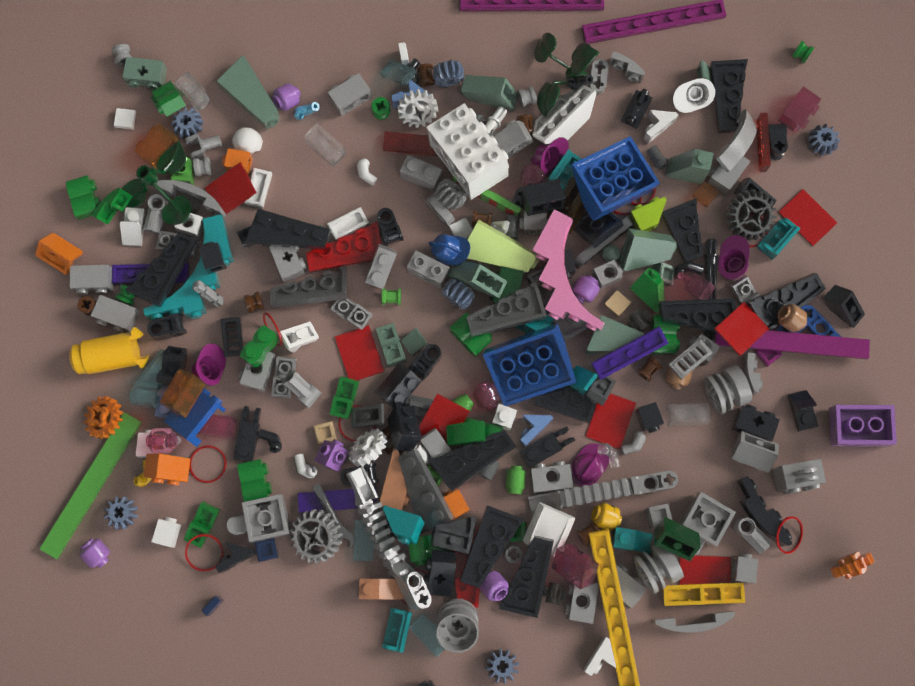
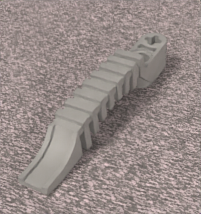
M364 467L347 473L346 475L354 490L355 505L358 507L357 512L362 517V523L366 525L365 530L369 532V538L374 542L375 550L379 552V558L383 560V566L389 569L387 571L388 575L395 578L410 609L420 610L428 608L431 604V595L422 576L405 562V554L397 553L400 547L399 545H393L392 542L395 541L394 536L389 537L388 534L391 533V530L384 527V525L388 524L386 519L381 520L380 518L385 515L384 512L376 510L383 505L381 502L373 503L372 499L378 498V495ZM409 578L412 580V586L409 585Z
M663 471L633 476L629 479L622 478L618 481L611 480L612 482L606 481L601 484L595 483L590 486L584 485L583 487L564 489V491L559 490L530 496L528 500L531 514H534L539 502L559 510L564 509L566 506L575 507V505L590 504L593 501L600 502L604 499H617L620 496L628 497L633 494L640 495L669 490L677 485L678 476L673 471ZM667 475H669L670 478H674V481L671 482V485H669L668 482H664V479L667 478ZM651 478L654 480L655 487L653 489L645 487L644 481Z

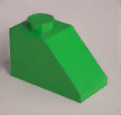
M648 268L634 282L630 289L658 314L659 302L665 301L664 281L660 278V274L657 271Z

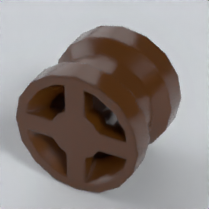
M259 291L251 296L248 294L244 295L249 314L257 309L264 310Z

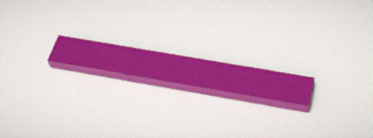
M460 0V11L604 10V0Z
M714 0L581 26L584 43L591 44L723 19L727 15L723 0Z
M767 330L748 349L867 360L869 359L870 340ZM715 332V344L731 347L718 332Z

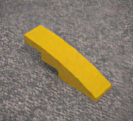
M744 583L666 585V588L663 589L665 606L745 603Z

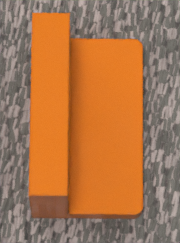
M51 233L38 241L35 256L67 275L70 273V266L73 265V261L82 256L83 251L57 234Z

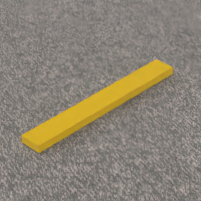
M609 529L589 532L609 638L616 664L619 686H640Z

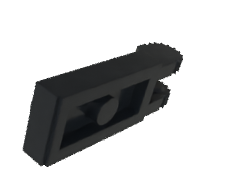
M244 406L234 450V460L254 461L260 430L261 408H256L254 423L247 422L250 412L249 406Z
M564 427L556 433H551L520 451L529 469L560 452L564 447L575 441L574 437L566 439L561 444L557 440V437L569 431L568 427Z

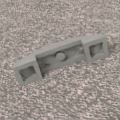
M746 109L742 111L737 120L739 126L729 144L723 146L716 157L726 172L730 171L741 160L751 146L757 132V123Z
M159 180L157 182V185L167 195L175 198L177 192H181L203 201L207 211L216 215L222 214L225 218L226 214L218 202L199 187L176 180Z
M735 612L711 613L712 621L676 625L675 618L671 617L653 619L652 624L676 632H702L725 624L735 616Z

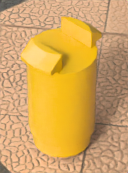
M132 327L131 332L84 340L79 344H74L69 350L71 367L77 374H95L136 365L144 368L149 355L140 356L137 341L144 334L137 327Z

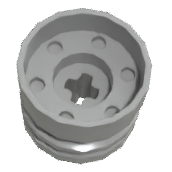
M737 365L723 369L722 376L716 372L712 376L709 375L703 378L708 400L719 415L725 413L726 410H732L734 404L740 407L752 402V392L749 383Z
M656 545L650 548L653 557H650L643 551L641 553L642 559L638 555L632 558L639 578L653 594L659 592L658 586L661 589L666 588L663 578H666L673 584L684 577L674 554Z
M451 599L440 606L437 613L436 637L444 649L453 653H462L470 650L476 644L479 638L478 613L469 601Z

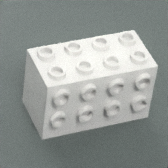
M465 103L426 127L430 146L471 200L509 176V165L507 163L509 158L507 153L503 149H499L494 136H489L484 123L478 122L473 109H468Z

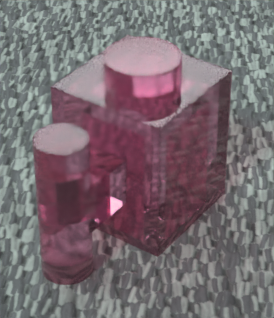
M683 272L677 275L678 279L686 284L684 289L700 300L708 299L716 287L696 273H693L691 277Z

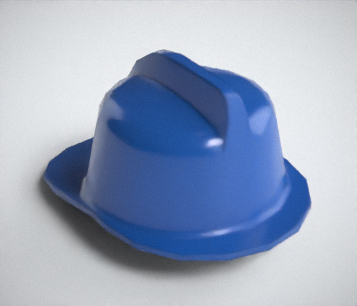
M441 234L433 241H429L435 260L442 264L459 265L467 259L470 253V243L464 237Z

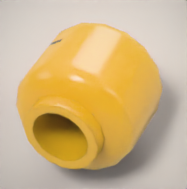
M605 502L596 505L591 514V519L596 526L604 530L609 529V531H612L615 527H619L622 522L619 508Z

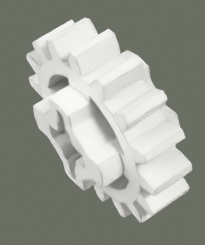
M417 89L416 93L410 90L409 96L403 94L404 100L399 99V105L397 106L399 118L402 119L404 124L408 122L409 127L415 124L416 128L419 127V124L425 127L426 122L432 123L431 118L437 117V100L433 98V94L428 95L426 90L423 93H420L419 89Z
M378 428L376 430L371 429L370 433L366 431L364 436L360 435L357 441L353 442L355 445L350 447L351 451L348 453L350 456L349 460L357 467H363L365 463L369 465L371 460H376L379 457L378 455L382 454L381 450L386 448L384 445L387 443L386 435Z

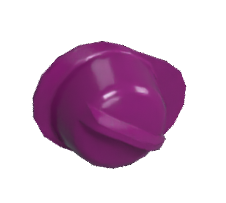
M559 137L551 144L538 146L530 160L531 163L538 167L542 174L549 175L568 151L569 143L567 139Z
M730 236L721 245L718 270L726 279H738L748 270L750 247L747 240L742 236Z
M207 344L200 351L196 362L192 366L195 384L214 386L219 383L226 365V357H224V352L219 346Z
M591 443L586 445L570 466L572 481L581 487L595 484L609 464L607 450L599 444Z

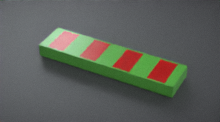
M453 176L452 181L454 180L457 184H459ZM489 189L477 196V198L509 215L519 216L520 206Z

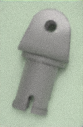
M195 134L184 140L186 145L200 144L201 149L190 154L191 160L194 158L203 159L206 157V150L222 146L219 134L206 139H202L198 134Z

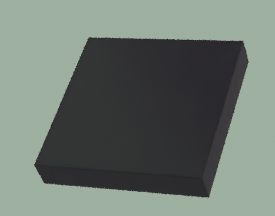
M586 213L580 218L573 231L593 248H596L624 225L612 213L595 221L592 220L589 213Z

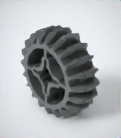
M745 190L743 195L741 193L736 194L737 199H731L733 205H727V208L731 210L726 212L725 215L730 216L726 223H731L728 229L734 230L733 235H739L746 238L747 241H751L752 238L758 240L759 236L765 237V232H771L769 225L774 226L775 223L771 221L777 218L776 215H772V212H775L777 209L771 208L774 202L768 201V195L763 196L761 191L756 193V190H751L749 193L748 190ZM755 200L760 206L753 208L747 201ZM740 208H741L742 214H741V216L738 218L739 210H740ZM750 212H753L752 219H749ZM763 214V219H762V222H761V221H760V216ZM749 223L755 229L747 231L741 225Z

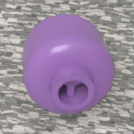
M286 83L274 90L272 101L278 109L287 111L299 104V96L301 94L296 86Z
M588 274L580 276L571 288L581 304L584 301L587 303L592 302L600 291L599 282Z
M91 538L80 547L81 552L79 556L90 568L96 566L101 568L109 561L107 556L110 554V550L100 539L93 540Z
M491 571L479 588L490 601H500L507 595L509 585L499 572Z

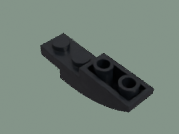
M746 476L737 480L746 498L739 502L743 510L766 536L776 542V532L779 524L782 522L780 513L775 511L774 508L765 509L766 503L761 496H758L756 492L757 486L753 479H749ZM782 525L779 532V544L790 546L792 545V536L788 529H785Z

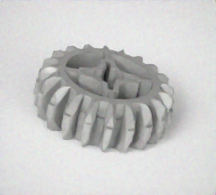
M316 509L311 510V512L305 511L303 515H299L297 520L292 523L294 528H291L290 532L294 535L290 536L289 539L294 540V543L291 547L297 548L295 554L301 553L302 560L307 558L308 563L314 561L315 564H318L321 560L322 562L328 561V558L335 556L334 552L339 551L337 545H340L342 541L338 538L343 533L337 531L341 527L340 525L335 526L334 523L337 519L330 520L331 513L324 515V510L317 512ZM309 521H315L319 523V525L315 528L312 526L309 527L306 524ZM318 545L325 547V550L316 551L312 548Z

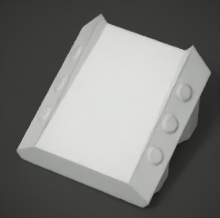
M539 502L523 542L530 546L534 535L553 539L551 555L559 557L575 517Z

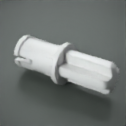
M502 106L498 107L493 116L487 119L485 127L489 136L501 126L500 122L507 113V110Z

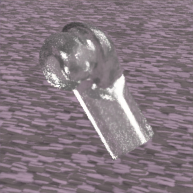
M603 443V445L597 447L600 455L606 454L609 457L611 468L620 467L618 453L615 448L608 443Z

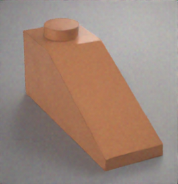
M393 449L380 502L383 506L403 511V507L407 508L410 497L407 496V486L398 458L400 452Z
M359 579V599L405 600L395 579ZM409 579V585L412 586V580Z

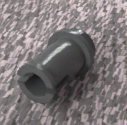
M657 145L647 150V154L655 163V168L661 170L669 164L667 162L668 158L662 155Z
M509 215L505 219V221L510 222L506 235L517 240V229L520 220H518V216Z

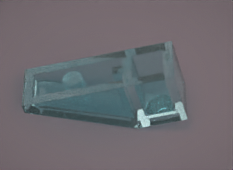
M160 349L134 383L133 389L129 392L130 404L137 407L157 408L159 401L157 392L162 383L156 382V375L162 368V358L165 350Z

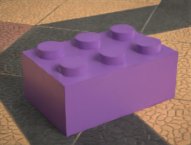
M834 405L829 408L831 446L889 447L897 444L894 405Z

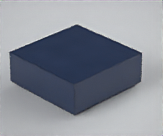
M275 538L255 542L258 562L279 558Z
M214 596L202 609V612L206 616H210L224 600L220 596Z

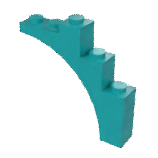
M222 214L203 218V245L208 242H218L222 249L226 266L230 265L231 262H234L225 219ZM200 256L193 274L186 283L172 296L165 299L161 308L156 305L143 308L144 315L149 320L163 318V316L177 313L182 314L184 312L188 318H201L203 314H207L204 299L192 289V284L200 280L213 291H216L217 288H221L217 272L208 274Z

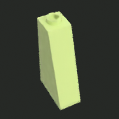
M478 220L467 239L471 247L468 259L521 270L527 273L530 268L534 269L539 261L532 249L481 220Z

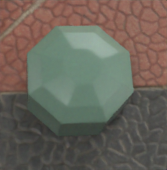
M608 245L602 250V259L605 263L612 260L617 262L619 260L620 250L616 245Z

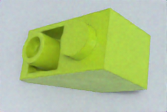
M656 197L651 199L647 205L642 206L640 204L632 208L629 218L634 222V229L648 232L654 230L659 223L667 200L666 197L660 199Z

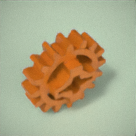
M107 396L103 398L97 397V401H91L92 407L87 406L89 412L84 414L87 420L83 424L88 425L85 430L90 432V436L108 439L109 434L115 435V428H120L118 422L123 421L120 418L123 411L119 410L121 404H118L117 400Z
M859 551L839 558L837 560L838 564L831 567L830 570L834 578L845 576L846 579H850L865 573L866 567L872 565L875 561L871 552L860 555Z

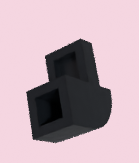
M173 346L166 348L163 352L162 368L156 375V382L166 386L181 384L187 362L186 348Z

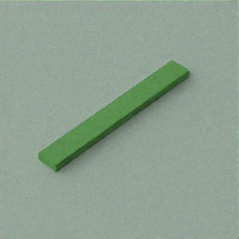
M125 412L121 417L123 421L118 422L120 428L114 429L115 435L110 434L40 547L41 551L55 559H58L142 424L141 421Z

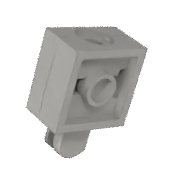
M821 459L782 465L772 469L776 491H783L784 495L800 492L801 488L803 491L818 489L820 484L826 483Z
M703 492L696 493L680 522L681 525L698 532L700 535L701 548L695 555L700 553L704 544L710 547L718 546L736 513Z
M282 494L242 502L244 514L233 516L227 522V528L231 534L240 535L247 533L251 543L291 535L285 498Z

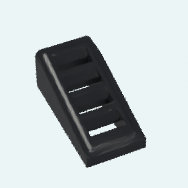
M750 177L743 179L734 191L735 195L738 193L743 195V191L749 187L747 189L749 193L751 190H756V193L761 191L763 196H769L768 201H773V205L777 201ZM755 200L747 201L752 207L760 206Z
M241 317L221 318L224 357L240 356L243 349ZM236 323L237 327H227L226 324ZM237 331V334L227 335V332ZM238 338V342L228 343L227 339ZM239 346V350L228 351V347Z

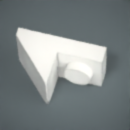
M649 111L647 117L652 124L646 128V134L643 138L647 144L676 121L678 117L676 112Z
M125 208L124 221H120L123 246L142 247L146 216L145 209Z
M311 322L280 331L287 350L293 353L301 346L319 339Z
M605 636L583 669L590 676L593 673L597 674L602 667V663H600L602 659L616 668L610 639Z

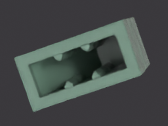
M465 75L464 82L461 84V92L467 100L497 108L502 106L508 111H514L518 93L504 77Z
M693 149L668 159L669 164L666 168L665 177L701 185L710 171L714 153Z
M628 229L618 264L623 271H629L671 260L672 254L676 251V241L668 234Z
M467 261L459 265H452L447 275L451 279H457L469 288L496 298H500L508 282L481 264Z
M601 315L599 320L605 324L602 330L596 329L593 332L585 353L588 355L608 354L644 333Z

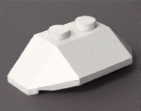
M583 85L576 90H571L561 95L547 116L541 115L535 121L532 136L545 144H551L559 137H564L568 141L590 118L596 91Z

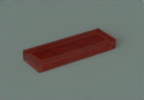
M761 113L756 119L759 171L766 172L771 166L768 113Z
M385 131L383 151L438 156L430 146L428 135Z

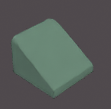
M700 61L697 67L698 79L704 78L712 83L710 66L704 61Z
M663 262L653 264L652 269L660 274L664 285L673 286L675 267Z
M417 328L401 340L412 356L428 345Z

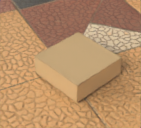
M617 290L604 306L619 317L631 302Z
M332 421L313 426L318 445H322L324 440L330 442L333 439L337 440Z

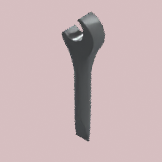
M318 483L312 488L326 514L331 513L330 520L337 519L334 523L335 526H341L337 531L343 534L338 539L347 538L350 541L349 547H352L354 543L353 534L341 524L322 487Z

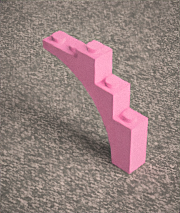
M554 210L532 250L536 253V258L544 262L547 259L549 260L539 278V281L542 282V287L550 291L553 288L555 289L545 310L549 312L548 316L556 320L559 317L564 319L566 314L569 313L568 318L579 322V320L586 322L585 326L593 331H596V329L602 330L605 323L590 314L581 305L567 279L564 249L573 220Z

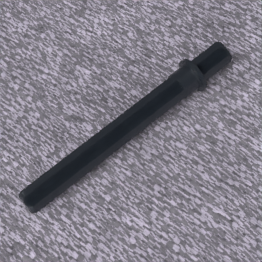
M708 239L706 240V254L704 255L705 299H717V258H719L717 254V240ZM705 330V336L713 341L715 339V332Z

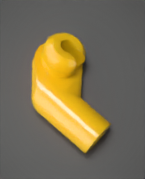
M146 460L142 461L143 472L139 476H135L133 480L135 486L144 487L151 481V478H144Z

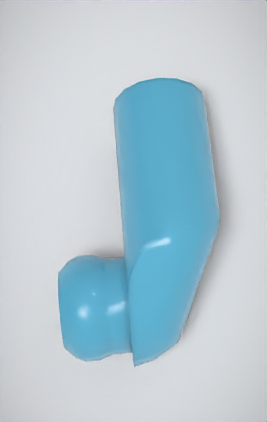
M313 102L308 105L298 106L294 110V117L299 120L303 119L304 115L307 116L318 111L319 104Z

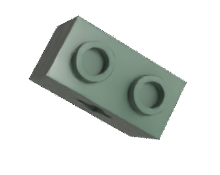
M126 57L123 79L130 87L139 88V86L154 90L165 83L167 67L163 61Z

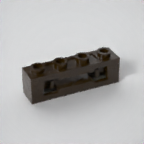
M574 176L570 178L564 190L566 196L564 208L556 210L573 218L568 232L569 235L586 210ZM553 211L548 212L547 220H549Z

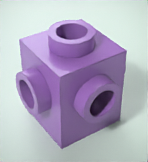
M333 439L332 442L324 440L314 461L329 469L340 472L349 451L343 448L344 444Z

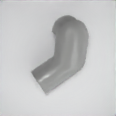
M635 431L632 443L621 446L623 455L641 450L646 441V436L642 431Z

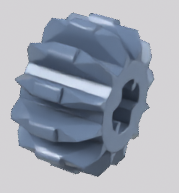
M444 60V62L437 63L433 67V78L439 87H453V85H459L464 80V68L457 60Z
M184 107L183 112L177 111L178 116L172 115L174 120L171 122V126L174 128L173 131L175 134H179L182 139L185 136L189 137L197 134V131L203 130L201 125L204 122L200 119L201 115L193 108L188 111Z
M827 123L822 127L817 125L815 129L809 132L810 136L807 138V141L810 142L809 148L815 149L813 154L819 152L820 156H824L825 153L830 155L833 151H836L840 138L837 137L839 132L833 131L834 126L829 129Z
M450 279L442 289L443 296L459 309H466L470 306L475 296L471 289L457 279Z
M116 496L114 499L115 503L108 501V505L111 507L104 508V511L109 512V514L104 516V519H110L108 526L114 525V529L119 530L120 527L127 529L128 524L134 525L132 517L138 518L137 514H133L134 511L138 510V507L133 506L134 500L128 501L126 496H123L122 499ZM119 509L123 510V517L119 516Z
M499 648V656H496L492 651L491 655L494 660L486 659V662L491 663L492 666H486L485 670H493L489 673L488 677L492 678L496 674V683L502 677L503 684H506V676L513 681L514 677L510 673L518 674L519 672L513 668V666H519V662H511L516 658V655L513 654L508 658L510 653L508 649L502 655V649ZM500 661L508 664V667H505L503 672L500 668L497 670V665H500Z

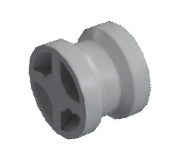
M118 44L111 49L112 54L115 55L114 63L117 66H125L126 57H132L129 54L131 51L130 46L127 44Z
M533 86L528 87L526 90L518 89V98L522 108L526 107L527 104H537V97Z
M209 157L193 159L196 177H200L202 174L212 175Z

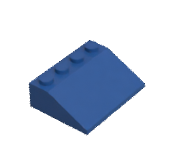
M631 136L571 165L583 205L593 221L651 193L660 184Z
M558 323L486 348L483 353L504 406H509L577 382Z

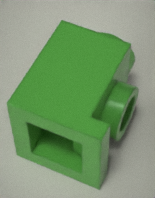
M186 157V163L182 168L185 170L172 174L171 180L194 185L195 172L193 161Z

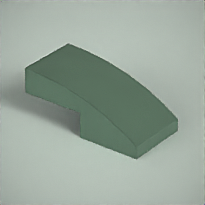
M394 323L376 328L388 368L398 365V363L407 362Z

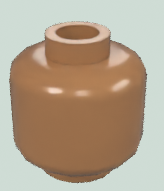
M788 304L779 310L778 322L787 330L797 332L806 326L807 313L794 304Z
M678 362L677 364L685 372L686 369L682 366L680 362ZM668 366L665 380L671 384V388L682 390V386L686 387L690 384L693 370L681 380Z

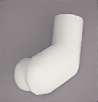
M363 158L357 163L358 176L373 186L377 178L369 173V160Z
M304 454L294 456L297 472L306 478H314L317 475V468L305 463Z

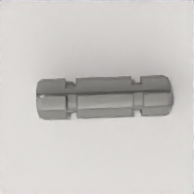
M197 280L192 284V289L209 302H212L213 305L216 307L223 305L224 298L203 282Z

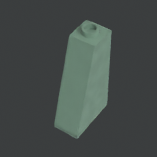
M242 55L217 80V83L221 90L268 130L278 123L280 118L278 110L248 61Z

